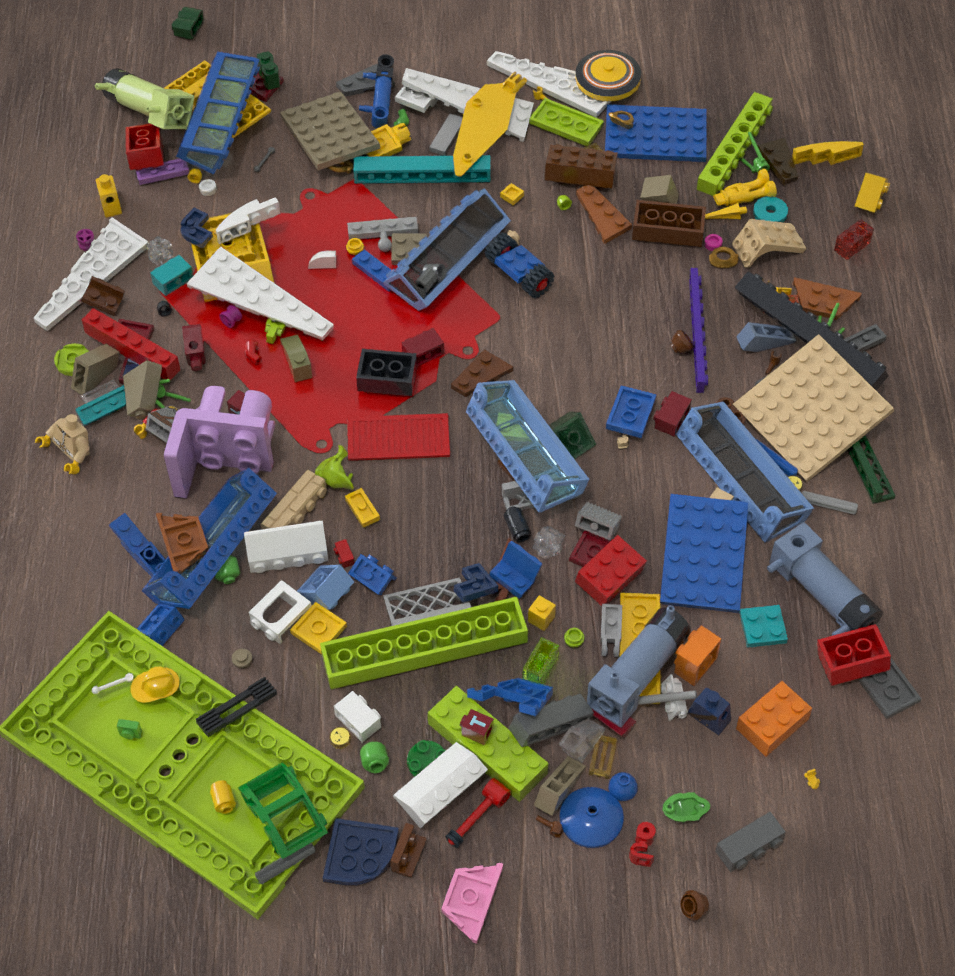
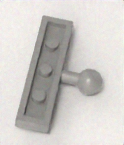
M417 217L347 223L349 240L352 238L380 237L378 248L383 252L389 251L392 247L391 241L387 238V236H392V233H418Z

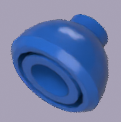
M619 772L610 779L608 790L617 800L628 801L636 795L638 785L636 779L631 774Z

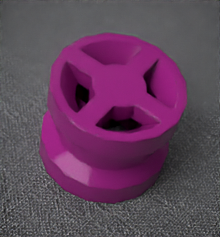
M82 229L76 234L79 248L83 251H88L92 246V241L95 240L93 232L90 229Z
M230 305L227 307L226 312L220 313L219 317L227 327L232 328L236 321L242 319V314L235 306Z

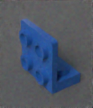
M510 541L502 560L490 571L489 575L520 599L533 586L542 563L536 557L526 552L520 545Z

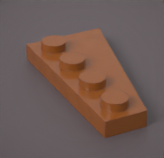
M585 185L576 190L579 201L584 210H587L589 218L595 224L596 231L601 235L604 244L632 229V224L594 186Z

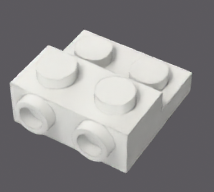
M403 86L395 96V102L425 113L429 106L433 107L438 99L435 98L433 100L429 98L428 94L420 91L417 92L406 86Z

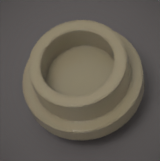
M238 649L232 654V662L238 668H246L252 662V654L247 649Z

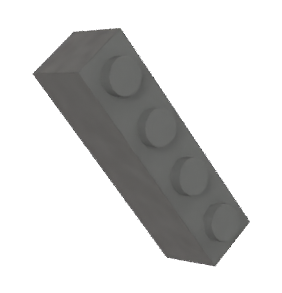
M581 694L569 695L563 700L551 701L536 716L522 712L514 715L509 729L520 746L525 747L587 725L594 712Z

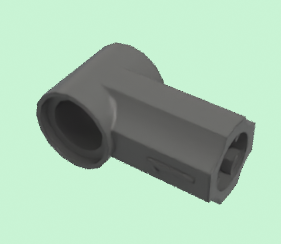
M425 264L423 273L414 283L415 289L421 294H426L437 280H443L446 277L445 265Z

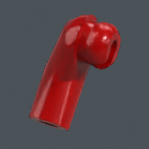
M248 340L245 344V356L258 365L262 361V358L255 353L258 342L256 340Z

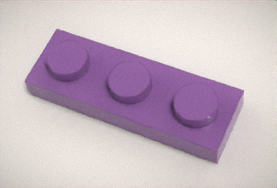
M175 159L166 161L164 165L157 168L148 167L136 170L139 185L187 175L189 174V168L186 161Z

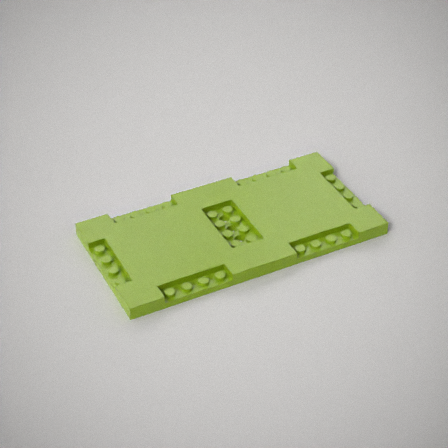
M110 611L96 623L0 725L1 737L29 757H34L89 796L96 805L152 845L162 848L218 888L225 897L257 920L283 890L286 880L303 860L263 884L258 882L255 873L281 857L275 852L263 829L266 826L265 823L262 824L259 818L256 819L252 811L247 807L238 787L282 762L287 767L292 766L297 775L296 779L303 787L318 814L322 813L327 821V825H325L326 830L329 829L336 818L340 819L365 788L362 779L257 709H253L210 737H207L197 725L196 718L212 708L219 707L236 695ZM158 666L174 670L179 677V687L173 695L147 703L138 702L133 698L131 694L132 682L127 681L101 690L98 694L92 693L94 686L100 687L122 679L128 673H131L135 679L141 673ZM245 701L240 702L222 713L220 718L227 717L248 703ZM118 720L139 722L142 729L141 738L126 739L120 736L117 729ZM192 737L199 739L196 744L190 745L187 743ZM181 752L185 754V757L182 760L174 759V756L177 753ZM165 768L171 769L169 775H160L161 770ZM220 780L227 781V784L231 786L236 801V806L227 814L216 812L210 794L211 785ZM287 784L259 800V802L265 807L290 793L293 789ZM302 802L271 818L284 844L315 826ZM321 837L311 843L315 846Z

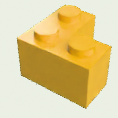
M865 173L855 207L876 212L877 209L880 210L883 203L881 196L888 192L890 186L888 179L871 173Z

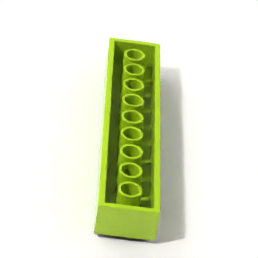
M513 597L322 642L320 647L330 689H335L527 643L528 630L518 599Z

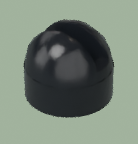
M160 301L157 304V311L160 316L165 317L171 314L172 308L169 302Z

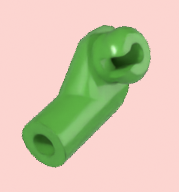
M401 109L398 111L399 118L394 122V126L400 123H404L406 126L409 124V118L405 109Z

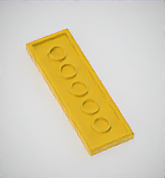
M620 593L622 629L619 657L644 629L652 616L660 609V594ZM660 671L639 696L660 694Z

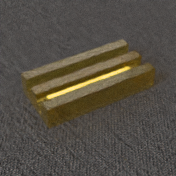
M597 734L589 775L593 776L595 774L600 778L601 776H605V779L610 778L617 738ZM600 741H604L599 768L594 769ZM609 742L612 743L607 770L604 771L603 765Z

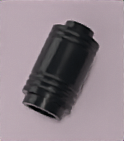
M515 506L509 507L503 515L509 531L516 542H525L531 537V530L522 509Z

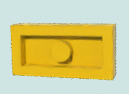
M362 488L345 495V501L363 528L380 520V515Z

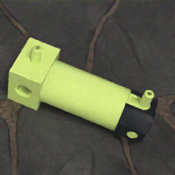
M119 68L110 70L105 75L102 83L95 84L96 90H102L103 95L108 100L148 116V123L162 129H187L192 114L194 95L180 89H164Z

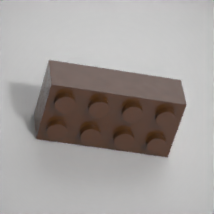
M550 144L544 180L612 189L618 153L609 150L600 151L593 148L584 149L576 146L568 147Z
M636 200L632 240L702 247L706 207Z

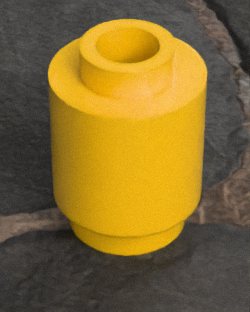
M225 780L217 781L211 785L210 794L216 812L222 814L230 813L236 806L231 786Z

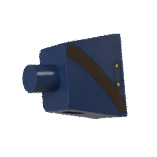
M705 688L687 713L718 736L731 722L730 703L720 697L718 692L712 691L709 688Z

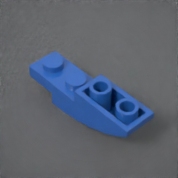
M123 513L111 522L109 527L120 539V543L126 551L152 577L166 559L153 543L144 537L127 514Z

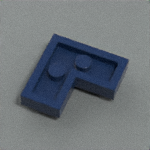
M480 563L462 568V575L467 581L454 585V592L463 603L498 592V584Z

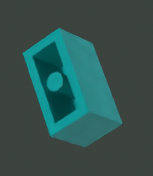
M180 255L150 272L153 285L165 296L186 284L193 277L192 267Z

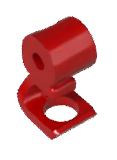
M642 822L638 825L635 843L630 847L629 859L635 865L650 867L653 863V855L638 853L639 851L647 852L648 846L654 842L656 829L650 822Z

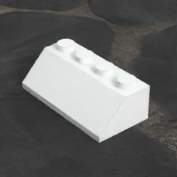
M323 520L244 532L251 573H262L273 569L281 570L293 566L301 567L306 564H320L328 561Z
M456 742L396 792L393 797L421 829L478 780L488 769L474 753Z

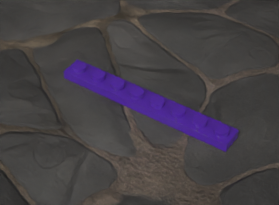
M690 268L689 288L696 393H704V387L708 386V374H705V371H707V360H704L706 345H703V342H705V331H702V328H704V317H701V314H703V303H700V300H702V289H699V286H701V275H698V268Z

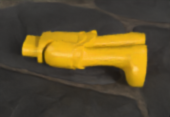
M762 169L758 172L756 180L730 185L724 190H720V193L713 195L718 206H729L736 203L752 202L756 198L774 197L777 194L775 183L769 181L767 170Z

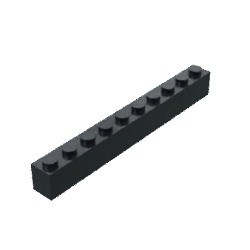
M748 271L734 287L739 295L806 344L819 334L876 391L889 377L885 365L879 361L875 363L871 360V355L865 351L862 353L857 350L858 346L853 342L849 341L848 343L843 340L844 336L838 331L832 332L828 324L824 321L821 323L817 321V317L810 311L807 313L803 311V307L796 301L794 303L789 301L790 298L785 293H778L774 285L769 282L767 284L764 283V279L757 273L753 275Z

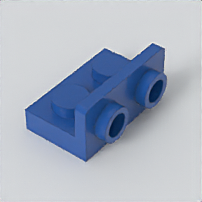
M360 554L348 574L381 596L391 579L395 581L397 577L392 574L394 571L388 566L383 565L381 567L378 565L379 560L369 554L366 557Z
M158 604L139 625L137 630L163 646L183 623L184 618L176 607Z

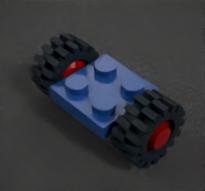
M507 233L498 234L497 238L494 237L493 241L488 243L489 246L486 247L485 257L495 266L500 267L517 283L523 281L521 283L522 289L532 298H539L540 295H544V292L549 290L548 287L552 286L551 282H554V273L522 245L518 246L517 242Z

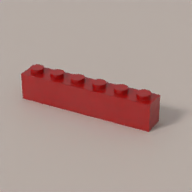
M93 308L81 319L85 334L103 344H108L135 363L140 365L148 360L162 366L161 378L171 380L181 370L178 356Z

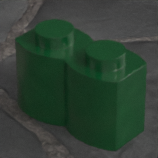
M183 7L179 11L176 20L172 22L174 36L193 39L203 24V10Z
M269 51L257 54L259 59L258 66L260 67L258 72L260 77L263 78L265 88L268 90L279 88V69L274 63L273 55Z

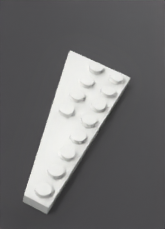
M222 247L211 256L187 283V287L190 289L194 288L202 291L205 295L209 294L217 297L218 300H225L235 304L238 308L256 315L266 316L274 322L276 320L284 323L287 327H294L320 340H324L334 328L333 323Z

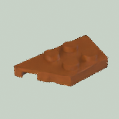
M796 277L793 280V286H795L797 291V299L806 313L810 311L814 315L830 318L836 303H839L840 305L834 320H838L844 312L851 308L855 301H859L862 294Z
M156 513L172 569L181 574L202 558L209 550L199 517H185L177 514L170 517L163 516L162 513Z

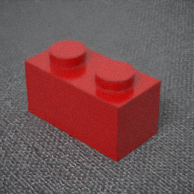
M347 540L335 542L333 550L335 555H338V562L340 565L342 564L343 569L354 565V557Z

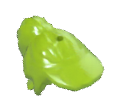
M338 445V453L321 462L315 470V475L324 478L326 483L333 488L354 489L351 482L353 474L350 473L347 477L341 465V461L348 453L342 445Z

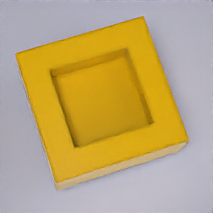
M512 183L500 192V198L512 205L516 204L524 196V191Z

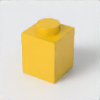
M539 595L528 609V622L545 631L555 618L556 605Z

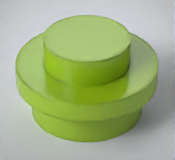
M570 628L564 635V641L570 647H579L584 642V634L578 628Z

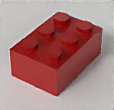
M151 123L126 127V155L130 170H141L148 167L157 168L164 165L163 138L160 127Z
M617 535L578 571L575 582L602 606V604H608L643 571L647 560Z
M876 624L817 640L818 656L831 686L890 670L891 655Z

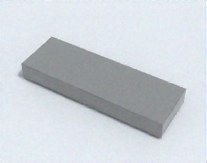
M449 114L429 147L431 152L446 155L459 134L463 117Z

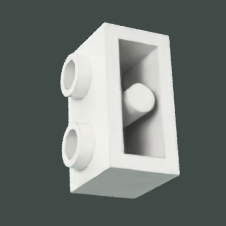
M353 691L334 705L335 716L362 743L381 728L380 714L374 708L371 710L367 706L366 700L361 695L357 696Z

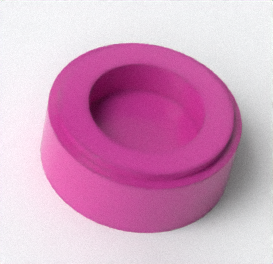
M717 234L706 236L704 243L706 249L713 251L716 248L722 247V238Z

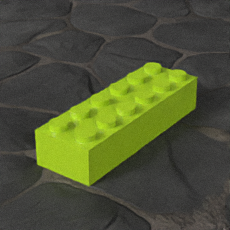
M455 686L428 712V724L452 745L457 742L474 753L488 769L485 773L491 778H496L512 791L511 796L518 802L548 774L549 763L529 746L521 747L509 729L472 698H468L467 694L458 686ZM470 709L494 719V728L485 745L462 736L460 722L464 715H468Z

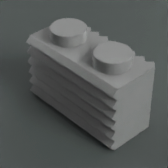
M586 502L578 512L575 526L611 541L619 529L622 516L610 510L607 511L603 507L600 508L596 504L593 505V503Z

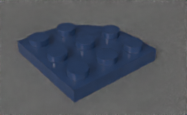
M336 818L323 873V882L341 885H360L379 877L390 865V860L397 845L399 828Z

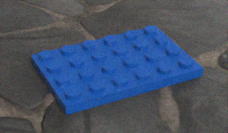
M607 104L605 151L617 152V158L706 162V109ZM616 111L630 113L634 118L633 127L626 129L613 123L608 114ZM624 114L617 115V117L622 120L630 119L627 115Z
M670 494L660 604L732 613L740 612L748 502Z

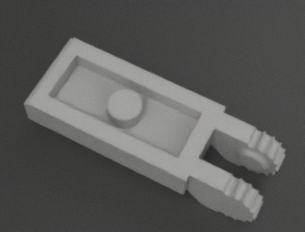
M602 604V656L607 654L608 642L615 643L613 654L614 657H619L622 605Z

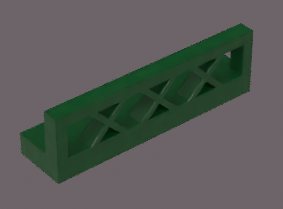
M863 436L848 448L847 451L872 503L876 504L895 499L896 495L867 437ZM860 443H863V444H864V446H865V450H864V451H863V449H862ZM868 459H872V466L870 465ZM875 473L880 476V480H879V481H878V479H877ZM883 489L887 490L888 494L883 495Z

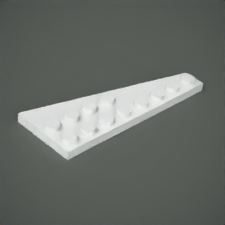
M495 51L487 60V66L508 76L516 71L517 74L522 75V79L524 77L527 79V85L535 89L538 86L542 87L544 93L596 118L607 107V104L609 105L611 102L596 100L585 95L576 84V71L556 66L554 68L547 67L545 63L541 62L540 64L531 63L529 59H516L513 55Z
M406 68L402 79V85L417 92H424L433 100L437 98L443 101L444 105L448 107L451 105L463 114L466 102L481 89ZM515 98L508 129L505 132L506 135L510 136L512 134L520 138L519 141L524 142L533 102Z
M114 218L109 219V224L106 228H102L99 237L92 241V246L89 250L82 254L72 267L69 276L64 278L59 289L52 293L53 297L35 315V323L46 331L50 330L82 303L81 299L92 276L107 282L149 247V242Z

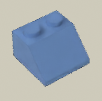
M320 565L297 592L308 599L312 605L317 602L327 610H331L338 604L341 596L350 591V586L354 581L341 565Z

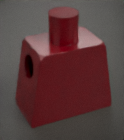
M201 325L182 326L187 363L191 366L192 371L202 370V364L206 363Z

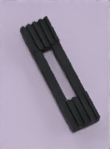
M263 677L219 707L212 708L196 718V723L207 737H210L276 696L277 690L269 683L268 679L266 680V677ZM253 696V701L227 717L220 718L222 713L248 697Z

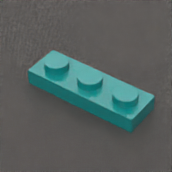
M124 385L75 409L84 427L126 406Z

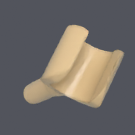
M627 434L617 438L619 449L628 448Z

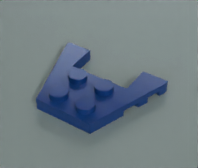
M521 678L498 682L496 687L483 685L481 690L478 691L475 688L467 689L468 698L485 701L493 696H498L506 702H519V712L533 716L540 712L553 695V687Z

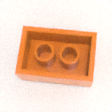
M781 681L738 718L736 729L767 757L809 720L812 707Z

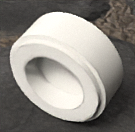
M206 179L199 184L200 193L204 196H211L217 191L216 183L213 180Z

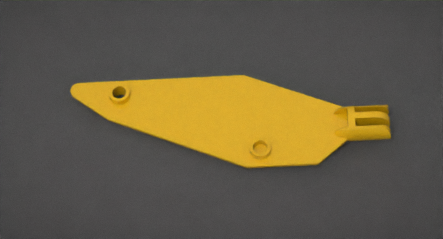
M516 71L503 83L485 84L466 102L453 154L456 176H462L507 131L516 93L527 82V79L525 77L522 79V75L517 74Z

